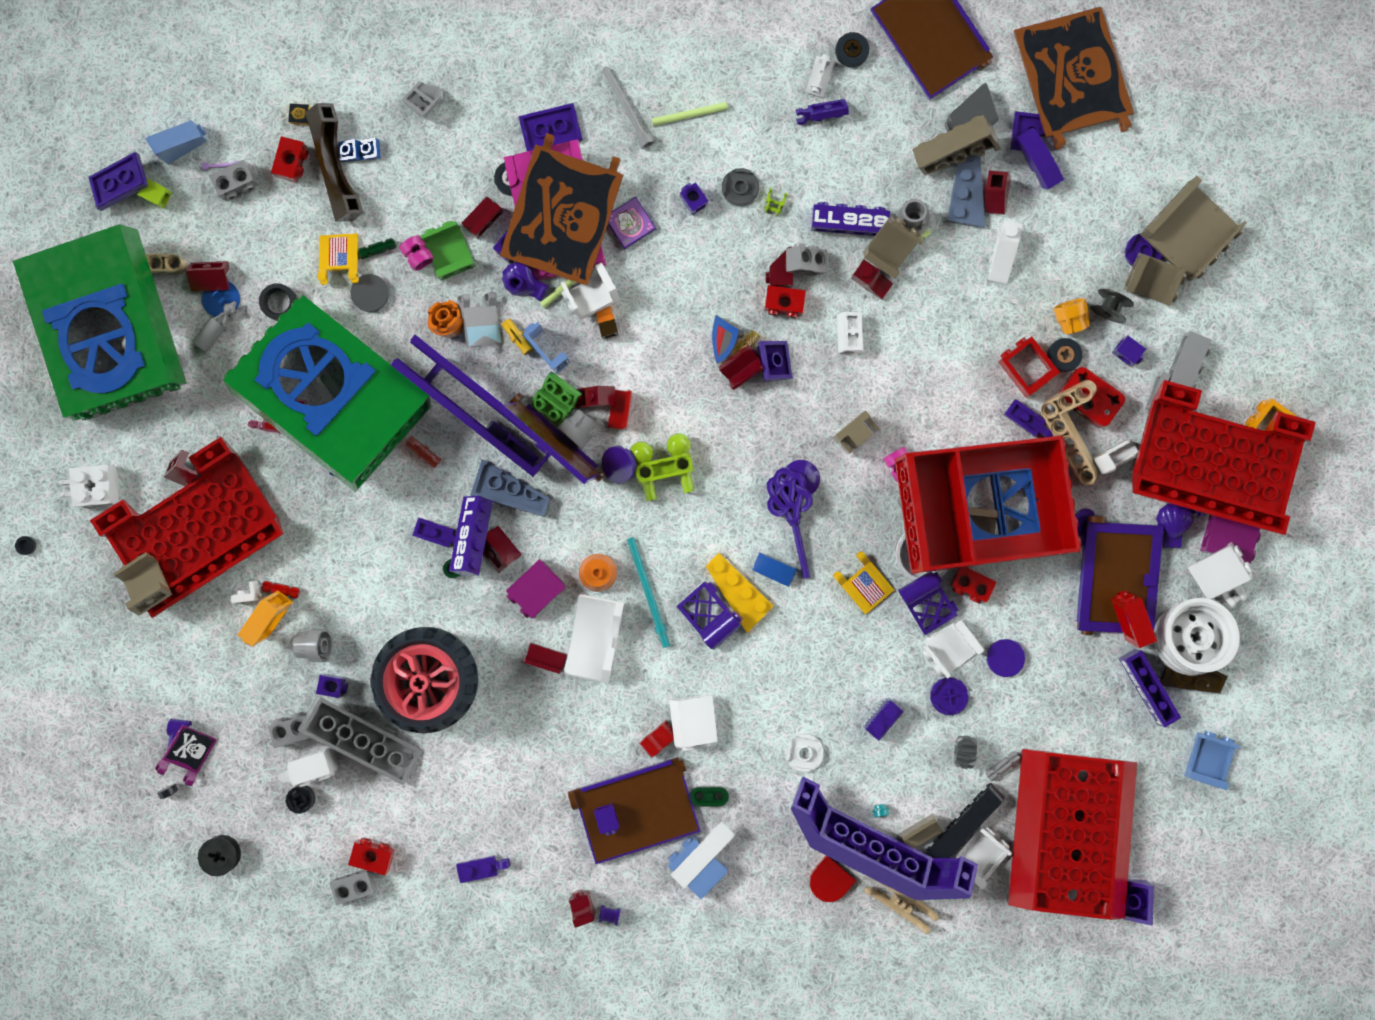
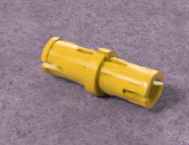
M510 318L501 324L510 336V341L517 345L524 356L534 349L524 337L523 331H519Z

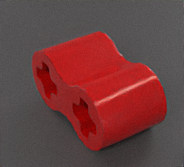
M665 720L639 742L651 758L674 740L672 725L668 720Z

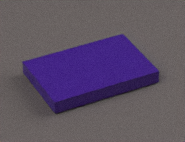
M574 103L518 116L527 151L534 150L535 144L543 146L546 133L554 135L553 145L577 139L579 142L583 141Z
M133 152L88 177L96 208L100 211L148 187L141 158L137 152Z

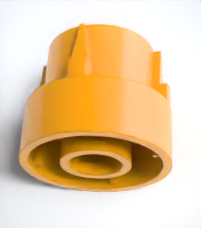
M1086 298L1066 301L1053 307L1058 324L1060 323L1064 334L1079 332L1090 326V315Z

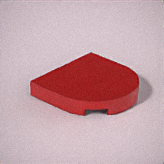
M826 855L810 875L812 893L816 898L824 902H834L841 899L856 882L855 878Z

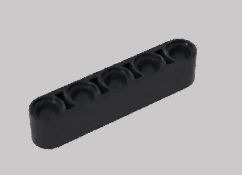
M992 783L987 784V788L984 791L981 790L973 799L974 802L971 805L968 804L959 813L960 816L957 819L955 818L946 827L947 830L938 835L933 841L934 844L931 847H927V853L933 858H950L1002 804L1005 796Z

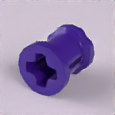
M602 905L599 923L605 921L618 926L621 908L615 910L605 908V905Z

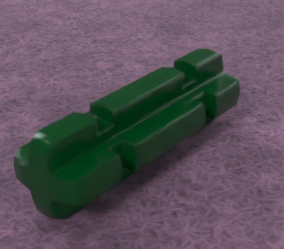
M389 238L385 242L380 241L368 245L367 248L365 246L358 249L360 257L364 259L368 258L369 255L374 256L386 252L387 249H395L396 243L393 238Z

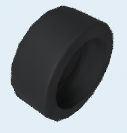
M273 283L262 290L259 296V306L267 317L278 321L282 313H274L269 309V296L276 291H282L288 295L290 304L284 312L291 308V304L297 299V296L288 286L281 283Z

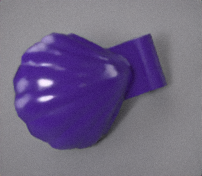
M515 262L509 264L502 272L504 287L512 295L521 296L528 294L538 301L544 299L549 286L535 279V275L528 265Z
M1168 503L1159 510L1156 521L1157 525L1164 526L1163 548H1181L1182 534L1191 527L1194 521L1191 509Z

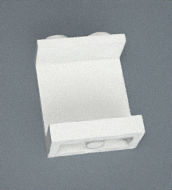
M602 262L595 265L599 275L590 279L588 286L580 284L568 290L565 282L561 283L564 289L561 293L566 302L570 301L571 304L568 307L572 315L577 314L579 320L621 300Z
M961 619L955 620L921 646L924 649L922 652L924 657L928 661L932 660L936 665L934 670L940 677L944 675L946 678H949L952 671L973 655H979L984 651Z

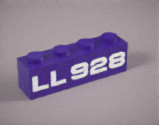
M818 202L812 208L811 231L875 236L890 217V211L884 207L867 209L863 205H856L854 208L848 207L847 204L830 206L829 203Z
M463 496L449 568L450 572L462 576H479L493 504L492 500L482 496Z
M1133 649L1118 658L1157 725L1165 728L1181 718L1142 650Z

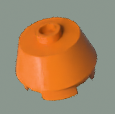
M452 300L442 303L438 301L428 310L429 317L427 323L429 329L434 334L445 338H453L462 332L464 324L459 304Z
M592 554L586 557L579 567L581 583L587 589L594 592H602L609 589L617 577L615 563L604 554Z

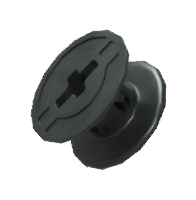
M1099 289L1098 294L1104 298L1102 306L1091 305L1090 309L1095 314L1112 322L1126 323V318L1120 314L1122 307H1133L1134 302L1119 292Z
M228 835L214 836L200 847L197 858L199 866L210 876L218 877L227 874L240 861V845L234 838ZM220 852V853H221L220 856H222V858H221V859L218 858L219 855L216 854V853Z

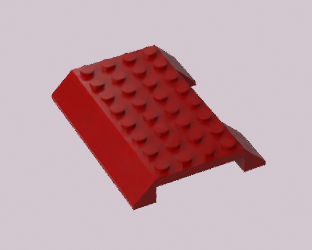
M1163 380L1151 402L1132 472V492L1144 497L1286 535L1291 517L1285 515L1304 442L1311 441L1316 422L1277 411L1265 431L1192 411L1198 408L1202 390Z
M219 437L188 457L198 474H203L202 476L143 514H138L122 499L90 520L98 535L108 539L124 565H127L146 552L157 559L172 595L147 611L151 618L164 612L284 534L279 517L240 456L223 437Z

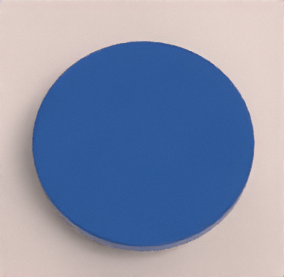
M229 281L228 290L203 291V307L214 317L224 312V304H230L235 301L237 303L235 309L237 310L239 307V291Z

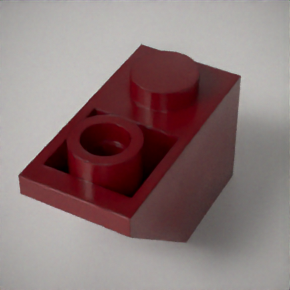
M989 170L986 185V213L1005 215L1011 183L1009 172Z
M597 385L576 389L581 393V396L574 409L616 406L615 386Z

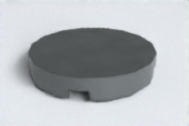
M735 168L725 175L722 182V194L730 204L737 207L746 206L757 198L759 181L750 170Z
M365 274L359 277L358 283L352 284L350 290L351 299L360 310L368 313L377 312L387 304L389 288L379 276Z

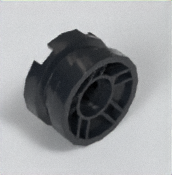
M298 785L287 793L286 806L293 813H305L313 807L316 795L311 787L307 785L300 787ZM302 795L301 798L304 800V802H299L298 796Z

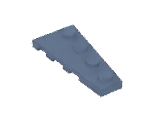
M973 155L967 157L966 162L957 163L947 222L985 228L981 158Z
M483 459L481 460L470 494L471 496H482L492 500L493 503L545 517L550 498L525 485Z

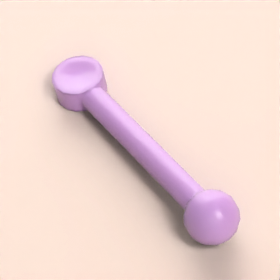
M204 162L201 164V168L208 170L209 168L228 167L234 163L208 164Z

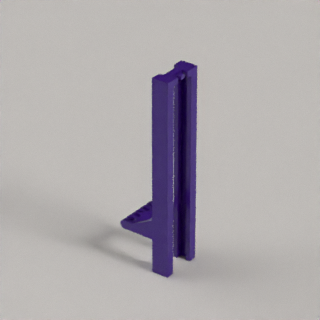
M414 335L410 343L436 363L425 378L421 377L399 358L395 359L391 366L534 477L551 455L548 452L545 453L546 455L541 462L534 466L435 388L431 383L439 372L444 369L524 432L499 409L503 403L417 335Z

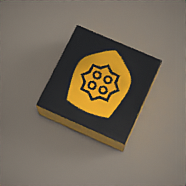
M290 103L288 122L290 124L309 125L305 112L310 109V105Z

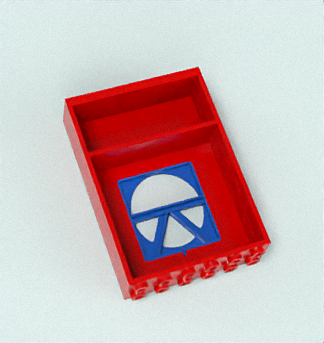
M1063 436L912 452L895 458L911 574L1080 552L1081 539L1077 531L1078 520L1074 512L1075 500L1072 498L1071 493L1072 481L1069 479V462L1065 455L1066 443L1063 440ZM989 476L994 507L998 511V518L996 520L999 535L981 530L973 523L969 515L967 499L971 489L977 482ZM999 476H1005L1016 481L1003 494L1001 493ZM1022 488L1028 498L1027 515L1003 505L1005 501ZM1005 514L1021 521L1022 524L1014 531L1008 533Z

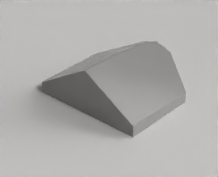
M419 81L405 95L402 101L419 117L425 118L442 101L444 91L436 85L424 84Z

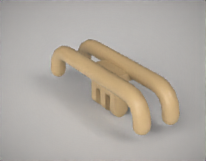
M884 885L886 888L894 892L890 899L870 886L865 887L864 892L867 895H871L921 929L925 934L930 933V927L911 914L913 910L912 905L928 915L933 921L939 919V915L920 900H914Z

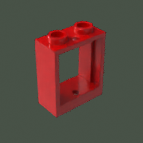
M1032 336L1028 339L1025 337L1015 343L1017 347L1012 351L1010 349L1006 350L1000 355L1002 359L998 361L1026 398L1060 373ZM1027 345L1030 346L1048 369L1044 375L1029 386L1008 361Z
M1120 591L1115 594V597L1110 598L1127 642L1139 649L1157 642L1141 597L1129 591Z

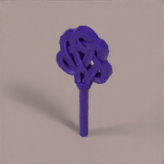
M782 467L767 482V491L770 496L767 502L768 510L777 517L785 515L786 521L793 530L803 579L810 578L799 525L801 522V512L807 511L813 505L814 499L812 493L806 489L804 475L800 472H794L790 468ZM786 486L789 487V494L785 489ZM804 497H805L806 503H805L804 505H802V504H803Z

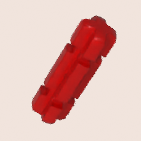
M264 581L261 587L263 592H272L273 594L276 591H280L286 597L289 595L290 598L297 599L300 595V588L293 586L289 588V585L280 583L272 584L270 581Z

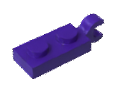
M845 99L807 105L808 108L806 109L799 108L795 110L797 116L803 115L802 118L796 119L798 125L805 124L808 119H811V121H823L827 118H840L844 115H849V107Z
M1017 399L1013 400L1003 414L1033 437H1036L1038 433L1043 438L1053 437L1051 430L1044 426L1046 423L1045 419Z
M418 517L412 536L450 548L451 543H455L456 536L454 534L456 530Z
M495 855L456 864L460 883L498 876V870L507 869L511 866L509 858L496 861Z

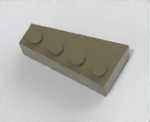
M982 115L972 118L971 121L963 125H957L952 130L941 133L928 142H922L912 150L918 168L924 175H928L948 168L950 166L949 163L960 164L966 162L967 157L973 155L980 157L985 155L987 150L994 149V151L1001 150L995 130L986 117Z

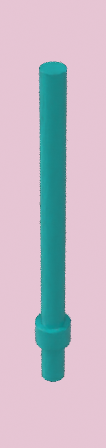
M634 537L629 538L627 542L656 626L654 627L655 632L659 635L662 647H669L670 643L666 634L667 628L662 622Z

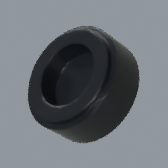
M22 536L16 540L15 549L21 555H30L36 549V542L30 536Z
M174 783L158 791L157 794L160 799H165L176 793L178 788Z

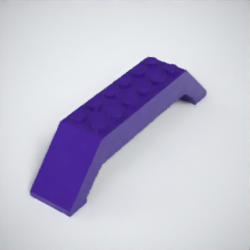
M805 777L801 778L791 811L810 848L914 900L969 899L972 896L978 864L962 856L959 858H932L830 807L819 789L820 785Z

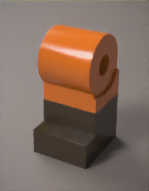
M608 306L596 312L602 339L619 335L611 307Z

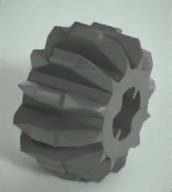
M958 736L954 751V763L956 767L972 769L976 760L977 741L970 736Z

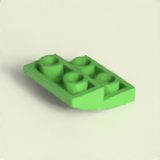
M550 372L541 389L537 390L530 405L559 427L574 409L581 393L554 372Z

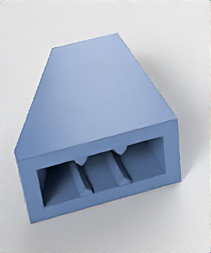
M192 120L145 138L154 154L168 165L207 142L204 137L206 135L204 128Z

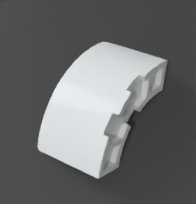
M582 594L579 595L571 643L564 668L565 675L609 683L624 603Z

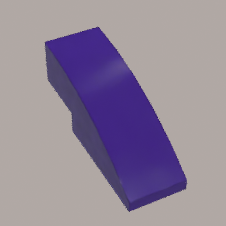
M1034 128L1016 137L1029 168L1035 172L1042 189H1050L1064 180L1053 156Z
M491 420L486 426L487 429L533 465L539 459L535 453L494 420Z

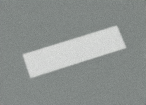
M720 822L671 876L685 889L735 834Z

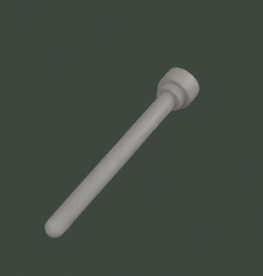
M605 66L603 73L635 128L641 149L653 145L655 141L652 135L644 131L609 67Z

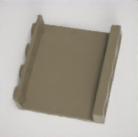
M1198 176L1191 179L1140 233L1169 263L1185 269L1188 281L1195 278L1200 279L1207 272L1205 268L1208 265H1213L1219 259L1217 255L1221 251H1226L1231 246L1230 241L1233 238L1239 237L1244 231L1242 228L1247 224L1244 221L1237 225L1197 186L1202 180Z

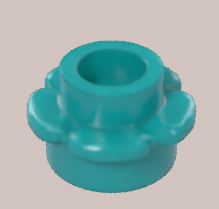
M886 804L874 805V809L871 812H873L874 818L889 816L890 807L886 808Z

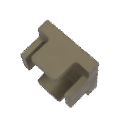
M866 410L833 437V440L841 446L847 455L852 450L846 444L844 438L855 449L872 436V432L864 422L874 433L879 430Z

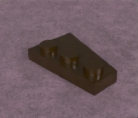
M1166 665L1160 682L1162 686L1220 694L1228 676L1218 671L1196 676L1183 675L1173 671Z

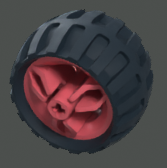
M417 627L399 633L382 647L372 666L370 685L376 706L389 722L408 732L420 734L434 733L452 726L467 713L477 693L478 670L471 651L458 637L435 627ZM417 655H422L423 671L420 666ZM431 656H432V657L436 658L437 660H436V662L434 663V665H433L431 668H429V666L432 665V661H431ZM407 661L409 663L411 670L404 667ZM447 670L449 680H440L439 673ZM401 680H410V687L403 689ZM438 689L446 693L443 699H441ZM427 690L433 704L428 705ZM421 692L418 696V703L413 701L417 693Z

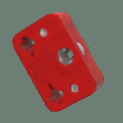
M1080 367L1074 370L1058 393L1081 383L1079 382L1080 375L1083 376V381L1090 380L1094 382L1097 390L1094 396L1087 402L1089 408L1084 409V405L1081 404L1072 410L1097 428L1108 426L1125 403V396L1089 369ZM1082 388V392L1084 394H1090V390L1088 388ZM1064 396L1066 402L1073 403L1071 397ZM1112 397H1113V398H1114L1113 402H1114L1115 404H1112V405H1111V404H1110V403H1111V399H1109V398H1112Z

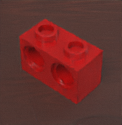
M968 567L957 568L949 586L953 587V592L962 596L966 593L971 596L970 600L980 604L981 601L988 602L997 582ZM961 576L967 578V584L963 587L959 584ZM980 584L985 588L982 595H979L976 591L977 586Z

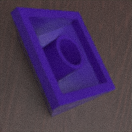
M760 341L758 343V351L763 365V383L792 379L787 341Z
M1128 879L1124 920L1152 926L1154 885L1147 880Z

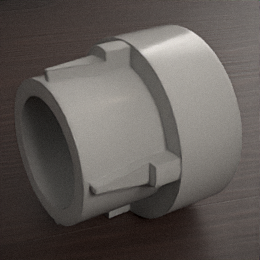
M919 199L905 201L898 212V217L906 222L907 227L910 229L914 227L923 235L930 223L927 203Z
M577 410L571 417L569 416L560 424L558 430L582 450L598 427L582 411Z
M312 629L311 631L297 633L293 641L294 655L297 658H306L310 662L328 661L332 653V637L330 632L326 629Z

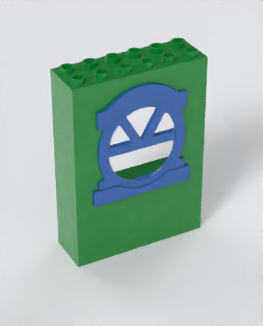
M118 224L13 260L63 418H72V421L82 419V421L94 418V414L99 413V415L110 413L112 408H126L130 402H144L146 397H159L164 395V391H177L181 389L180 386L187 384L138 229ZM93 307L103 308L111 312L123 327L72 345L68 343V331L74 317L79 312ZM125 336L126 346L122 356L108 342ZM99 346L118 363L114 369L100 374L94 373ZM89 348L86 368L84 369L74 360L72 354Z
M304 295L300 299L297 298L293 301L291 308L279 316L278 322L265 331V336L252 345L251 351L247 355L240 357L238 364L234 369L228 370L223 379L228 390L354 492L364 484L432 407L430 396ZM308 346H317L328 351L316 366H314ZM299 348L308 373L282 369L280 364L290 351ZM336 357L344 370V384L338 396L326 404L317 406L305 405L295 401L330 361ZM279 377L300 379L302 381L290 394H287L280 384Z

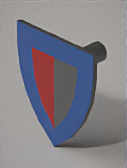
M715 315L712 344L714 356L718 364L731 355L738 338L744 337V332L718 315Z

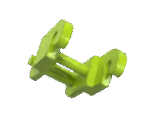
M770 188L765 202L768 204L764 206L765 212L767 213L768 210L773 211L778 216L782 212L780 207L783 208L787 193L785 192L783 201H774L770 198L772 188ZM770 202H771V203H774V204H778V205H779L778 209H777V208L770 207V206H769Z

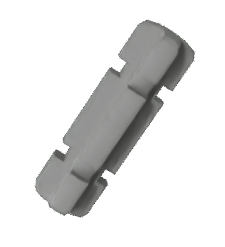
M1012 751L1008 755L1009 757L1003 758L994 765L993 769L991 768L986 772L987 777L991 781H994L998 778L999 774L1002 775L1011 768L1013 763L1016 764L1020 761L1021 758L1015 751Z

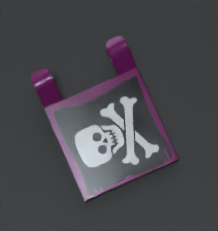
M182 724L163 758L157 763L155 770L158 774L164 775L169 763L187 769L189 771L184 776L183 781L186 785L192 786L217 739Z

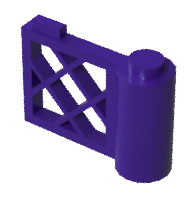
M927 572L898 590L924 635L958 616L956 612L959 609L953 600L951 602L948 600L941 588L940 582H942V579L937 572ZM939 592L941 594L939 603L931 602L932 596ZM918 604H925L922 613L915 612L913 607ZM929 605L937 606L935 615L927 614ZM941 608H948L951 611L946 616H939ZM925 617L932 618V624L925 628L923 626Z
M704 581L679 603L677 608L701 635L705 644L710 649L715 650L743 625L741 622L743 619L738 612L730 611L716 594L718 590L712 582L707 583ZM704 587L709 592V601L699 600V592ZM687 602H695V613H688L683 606ZM699 602L709 603L708 614L698 613ZM712 604H719L724 611L719 615H711ZM698 616L708 617L707 626L703 629L697 624Z

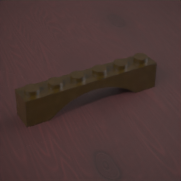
M316 103L305 113L335 222L352 221L363 214L359 195L349 185L340 164L337 147L338 119L334 104Z

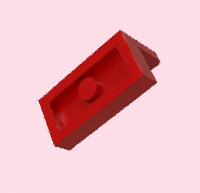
M615 390L616 406H611L608 428L627 430L632 399L631 390Z

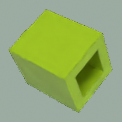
M146 178L148 187L140 190L137 195L164 209L172 192Z

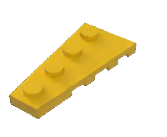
M720 553L706 565L707 570L733 612H738L742 617V626L746 633H748L772 609L773 605Z

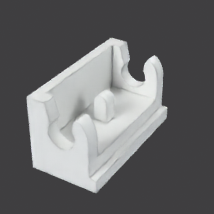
M842 312L837 315L838 353H855L863 350L861 312Z

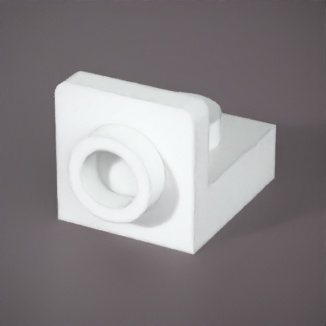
M258 581L249 582L250 593L249 590L237 591V595H231V603L259 601V596H262L261 585H258Z

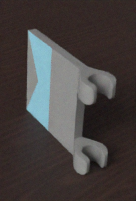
M495 292L484 294V302L487 305L484 307H470L469 294H462L457 297V302L462 312L467 347L502 344Z

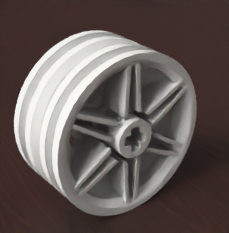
M1206 598L1190 599L1168 608L1161 614L1154 628L1157 642H1154L1160 659L1170 669L1183 675L1196 676L1217 671L1231 662L1239 647V629L1232 614L1220 603ZM1189 615L1194 616L1192 621L1189 619ZM1208 623H1211V624H1212L1213 629H1211V627L1208 625ZM1213 642H1215V644H1216V648H1215V649H1212V648H1211V645L1213 644ZM1183 645V647H1181V651L1179 652L1177 650V646Z

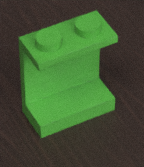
M447 221L442 224V227L427 229L424 231L425 234L420 235L427 249H429L434 257L433 264L440 281L476 267L456 221Z

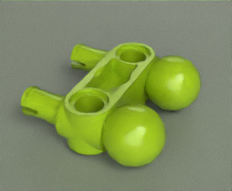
M675 433L668 438L667 450L672 456L652 460L653 449L644 441H638L631 446L630 451L636 461L635 472L638 484L643 485L646 501L657 499L654 486L655 480L676 475L680 477L683 493L694 491L691 476L694 468L689 452L691 442L685 434ZM681 458L688 461V467L685 469H680L677 466V462ZM642 467H648L651 470L649 477L641 476L640 469Z

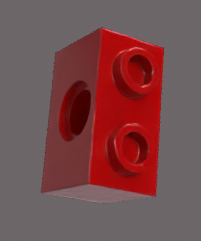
M281 136L271 174L276 178L298 183L299 178L301 179L304 173L303 161L307 160L309 154L305 143ZM290 157H295L294 162L288 164V159Z
M768 285L764 311H768V315L779 316V313L787 314L789 318H798V316L803 314L806 290ZM783 298L788 299L790 305L782 307L779 301Z
M368 838L358 839L354 842L348 865L386 875L390 870L395 849H392L391 845L387 843H379L378 845L372 843V840ZM368 852H375L376 859H371Z

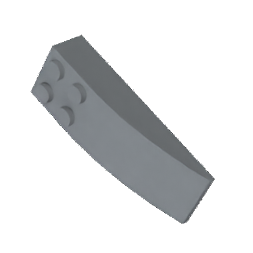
M316 696L298 728L299 732L404 785L422 750L319 696Z

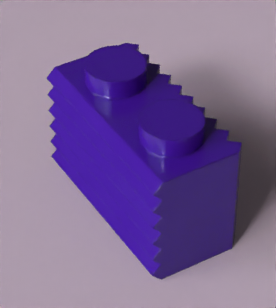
M885 698L886 701L880 704L881 707H878L876 713H873L871 719H868L866 725H863V728L878 741L881 740L904 712L888 698Z

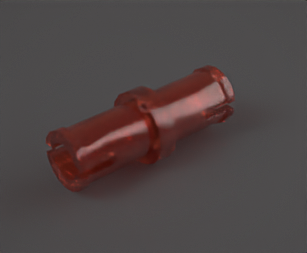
M410 436L409 441L407 440L404 444L415 452L419 459H424L434 469L442 461V458L429 450V446H424L413 436Z

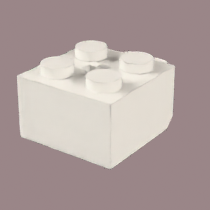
M100 465L69 468L70 480L59 481L61 486L70 485L71 492L62 491L59 495L60 497H71L72 507L114 505L119 502L116 466Z
M329 747L290 761L287 770L279 774L278 780L281 783L292 782L293 786L299 784L302 787L316 781V778H318V781L330 778V776L335 774L334 771L339 769L334 750Z

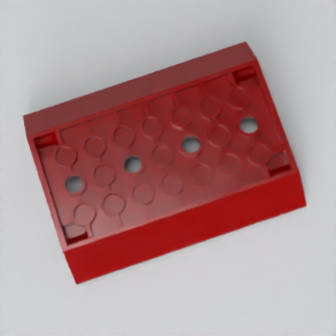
M1022 749L1008 905L1039 912L1108 920L1125 919L1137 762ZM1082 770L1087 773V779L1083 782L1078 779V774ZM1077 810L1084 812V818L1080 821L1075 819V812ZM1078 849L1081 856L1078 860H1073L1071 853ZM1072 889L1077 891V897L1074 900L1068 898V892Z

